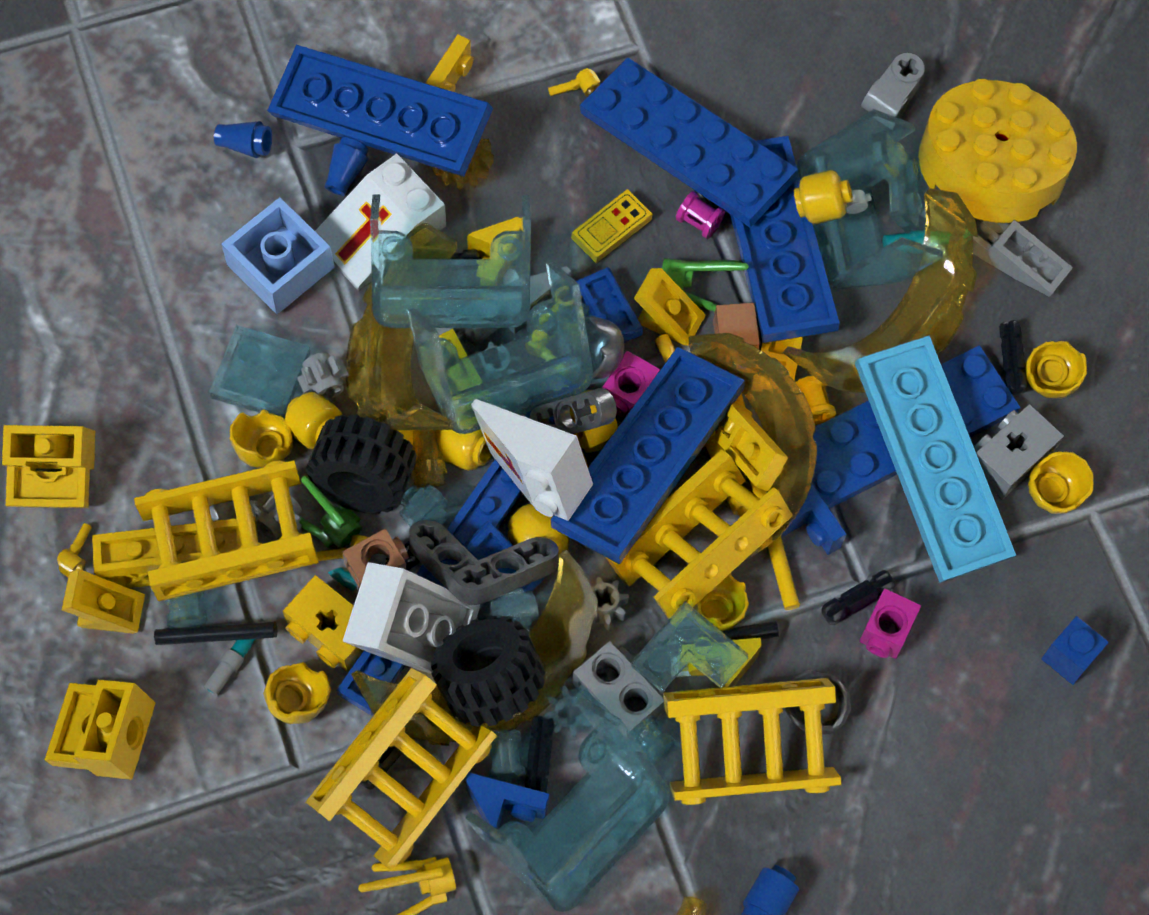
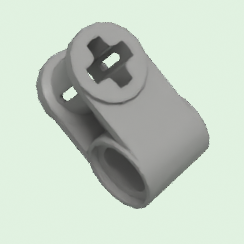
M912 53L898 55L881 78L872 85L861 104V108L890 126H894L919 89V81L925 71L922 59Z

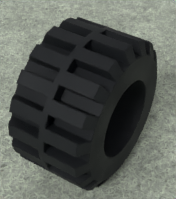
M340 415L336 416L335 419H329L322 426L308 461L306 473L329 501L357 512L381 514V511H393V508H397L401 504L417 456L416 452L412 450L413 445L410 441L404 439V435L399 431L390 428L391 426L369 417L364 418L358 415L346 417Z
M495 615L488 616L484 620H480V618L471 620L470 624L466 626L461 625L456 628V632L452 635L448 634L442 640L444 644L437 647L434 652L436 658L431 660L432 677L453 716H457L458 720L464 724L470 722L472 726L480 727L487 723L488 726L497 725L498 721L505 720L506 722L513 719L514 714L522 713L529 708L527 704L537 699L539 696L537 690L544 686L545 680L543 676L545 675V668L528 632L520 622H513L510 617L503 616L498 619Z

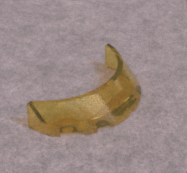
M929 188L924 193L925 235L915 275L901 302L875 331L862 340L839 350L813 353L788 346L783 353L826 386L840 391L865 393L854 364L857 359L929 335L937 355L945 350L964 319L961 311L968 291H974L977 272L973 268V237H978L976 221L957 193Z
M428 223L420 224L399 239L389 252L394 258L383 275L369 284L362 299L367 304L363 317L353 324L347 347L346 360L348 364L346 369L349 376L346 377V387L349 399L355 401L358 407L356 413L360 417H369L378 422H383L391 426L390 429L454 430L453 420L418 403L411 378L412 348L422 310L440 273L457 250V241Z
M730 333L689 336L690 353L745 380L742 394L757 413L764 431L788 456L781 474L776 478L771 489L774 487L779 491L793 516L748 557L750 558L768 547L788 528L807 498L814 478L817 460V444L813 439L816 432L813 415L804 393L801 392L795 381L791 378L789 371L776 358H771L758 348L744 342V338Z
M567 550L559 553L557 576L551 596L540 618L528 633L545 668V675L543 676L545 680L544 686L537 690L539 693L537 699L527 704L529 708L522 713L514 714L513 719L506 722L501 720L498 721L497 725L488 726L487 723L482 725L493 731L497 737L515 730L521 722L532 720L533 717L539 715L561 695L562 691L560 688L570 677L574 669L582 665L586 657L587 651L585 647L591 632L593 617H597V597L581 566ZM359 670L351 673L373 714L378 711L398 685L379 680ZM436 686L431 692V699L471 731L474 726L470 722L464 724L458 720L457 716H453L440 690ZM421 712L415 713L405 725V733L412 738L427 740L431 745L450 746L449 742H456Z

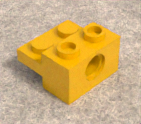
M3 425L2 465L7 466L5 506L89 508L90 470H94L96 431L83 426ZM36 469H62V471L47 472L36 471Z
M98 680L96 685L69 683L44 760L52 766L89 770L95 776L132 780L156 702L135 683Z

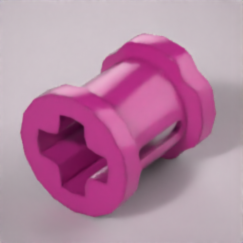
M692 191L680 205L676 214V220L680 223L684 221L702 231L704 238L709 239L720 226L725 210L720 207L714 209L698 199V194Z

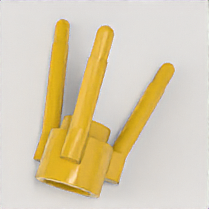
M436 856L423 860L404 861L401 864H397L393 871L416 870V872L363 883L358 886V890L360 892H367L418 882L421 894L430 893V896L397 914L417 915L433 905L447 902L446 892L456 890V884L449 858L437 860ZM375 863L371 867L374 872H391L382 863Z

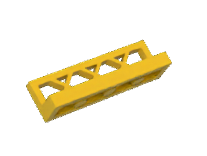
M253 516L254 524H255V528H256V533H257V538H258L257 522H256L255 516ZM237 518L212 521L218 552L226 553L238 550L242 546ZM196 523L171 526L178 562L184 563L199 559L202 553ZM155 528L92 535L93 567L96 576L127 588L150 586L148 571L158 569L161 565Z

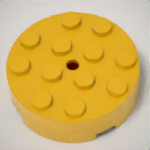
M977 79L976 81L952 88L937 100L928 118L919 147L918 159L921 173L930 189L934 191L938 187L943 193L953 199L951 204L953 209L967 216L988 222L1011 223L1013 220L1021 222L1037 217L1040 209L1050 203L1054 205L1057 202L1076 159L1077 141L1070 121L1054 103L1031 90L1027 85L1023 83L1014 84L998 80Z

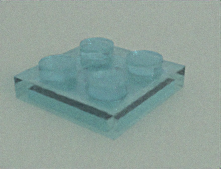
M236 325L209 391L211 399L258 413L265 409L269 413L285 419L287 406L293 400L299 384L297 377L302 375V364L310 356V347Z

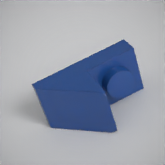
M803 470L797 472L787 503L793 516L782 525L781 537L807 524L806 530L811 541L817 547L822 546L827 555L842 547L846 532Z
M473 773L467 774V792L494 840H496L504 809L510 810L511 816L523 821L533 822L535 817L545 820L549 805L548 793Z

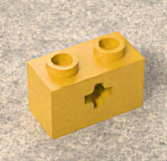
M315 575L283 610L286 623L288 624L285 629L300 643L304 644L308 640L318 648L316 654L331 668L339 665L348 673L364 651L343 642L354 605ZM325 623L331 626L335 623L336 629L333 631L327 627L322 631L321 625Z

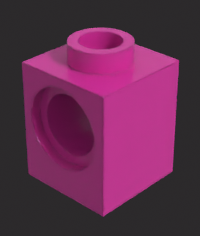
M629 351L625 352L620 365L609 376L602 387L613 396L617 408L616 416L618 417L628 415L660 371L659 368ZM632 385L638 390L634 393H625L620 387Z
M884 588L859 642L865 644L866 649L876 656L882 658L890 656L896 659L921 605ZM879 622H892L897 627L898 632L894 634L884 632L880 628Z

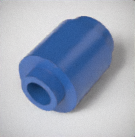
M774 865L772 869L762 868L743 901L745 908L741 915H786L799 892V887L794 883L796 877L778 865Z

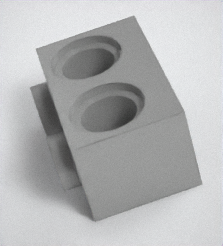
M609 641L573 672L572 684L619 736L628 743L663 712L664 691L653 678L648 677L645 679L635 668L637 666L635 659L625 648L617 649ZM602 668H612L618 673L619 677L614 681L606 682L597 676V672ZM631 697H637L645 702L646 708L639 712H633L626 708L624 702Z

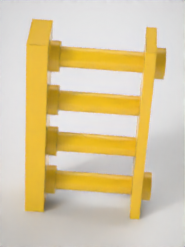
M722 449L664 501L621 564L605 557L619 578L629 587L639 577H642L659 592L653 598L673 624H676L793 516L776 488L773 487L760 499L742 486L746 480L732 457ZM729 496L748 509L732 525H729L712 512ZM699 523L718 536L702 553L683 539ZM670 549L688 563L672 580L653 566Z
M281 460L273 461L266 464L263 468L170 490L154 489L147 492L144 496L134 498L135 506L143 522L152 519L154 522L161 565L158 569L148 571L150 587L158 601L319 563L311 533H299L289 491V487L301 484L294 460L288 462ZM273 491L282 537L279 540L262 544L258 542L249 497ZM233 501L242 546L238 550L221 553L218 552L209 506ZM193 510L202 555L199 559L181 563L177 560L169 515Z
M413 668L408 671L305 802L328 821H331L335 815L342 814L381 845L373 857L391 871H393L397 864L407 860L413 851L414 842L473 766L487 757L492 748L491 743L497 737L493 731L482 725L480 727L474 726L471 731L465 728L431 699V692L437 684L425 674ZM421 712L459 744L445 764L441 763L405 733V725L415 713ZM395 746L433 777V780L419 798L379 767L378 760L388 747ZM369 780L407 811L392 832L352 801L351 794L361 781Z
M828 678L663 693L664 709L668 718H675V721L680 723L684 781L670 782V790L675 801L681 800L682 804L697 805L706 802L708 797L805 789L808 793H824L830 790V786L841 785V776L835 768H824L821 710L825 708V704L836 703L835 686ZM799 706L800 710L804 711L808 769L783 771L779 714L783 713V708ZM758 710V713L763 715L767 773L742 775L738 717L742 716V711ZM717 714V718L721 719L725 777L701 779L696 721L700 720V715Z

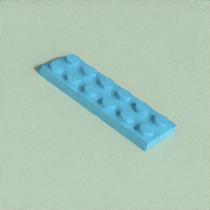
M930 335L857 359L854 364L939 583L1016 556Z

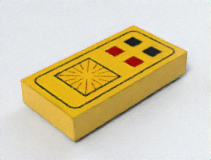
M626 189L575 229L571 234V239L597 264L652 220L653 214Z

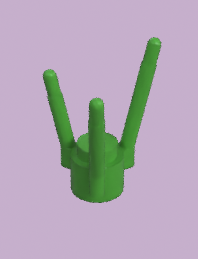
M664 258L662 269L683 291L684 287L692 288L694 271L747 270L749 268L747 263H742L740 260L687 261ZM684 291L697 306L715 312L717 304Z
M303 476L301 478L302 483L327 513L320 521L324 526L323 530L302 517L299 521L302 525L301 528L319 538L327 548L333 543L340 549L351 542L353 535H358L361 532L362 526L359 524L361 519L351 509H346L340 505L339 507H334L309 477Z

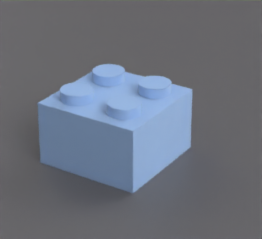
M280 197L221 244L227 266L276 314L280 313L334 269L331 246Z

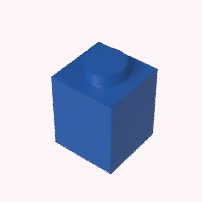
M1076 616L1051 644L1041 659L1069 683L1074 685L1109 642Z

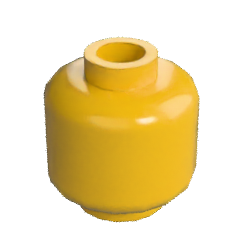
M834 170L804 176L800 180L799 187L794 189V198L799 216L801 218L806 217L812 224L842 218L846 214L847 203L853 202L852 190L848 179L841 181L840 176Z
M308 392L291 400L286 409L285 422L290 427L292 436L306 448L313 450L322 426L329 419H335L336 416L342 415V412L324 396L316 392Z
M455 414L438 426L434 439L437 443L438 455L443 461L470 471L477 469L479 466H484L491 459L492 455L477 419L465 414Z

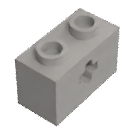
M1030 404L1019 414L1015 410L1010 412L999 424L998 427L1001 430L993 438L987 434L974 446L989 487L1002 500L1030 475L1032 469L1040 460L1056 451L1064 437Z

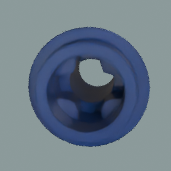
M261 121L228 125L218 124L214 131V143L216 146L259 158L260 155H268L271 150L272 130L270 126L263 125Z
M342 137L339 143L334 144L328 178L324 187L336 195L345 196L349 186L368 161L366 156L368 148L361 142L348 137Z

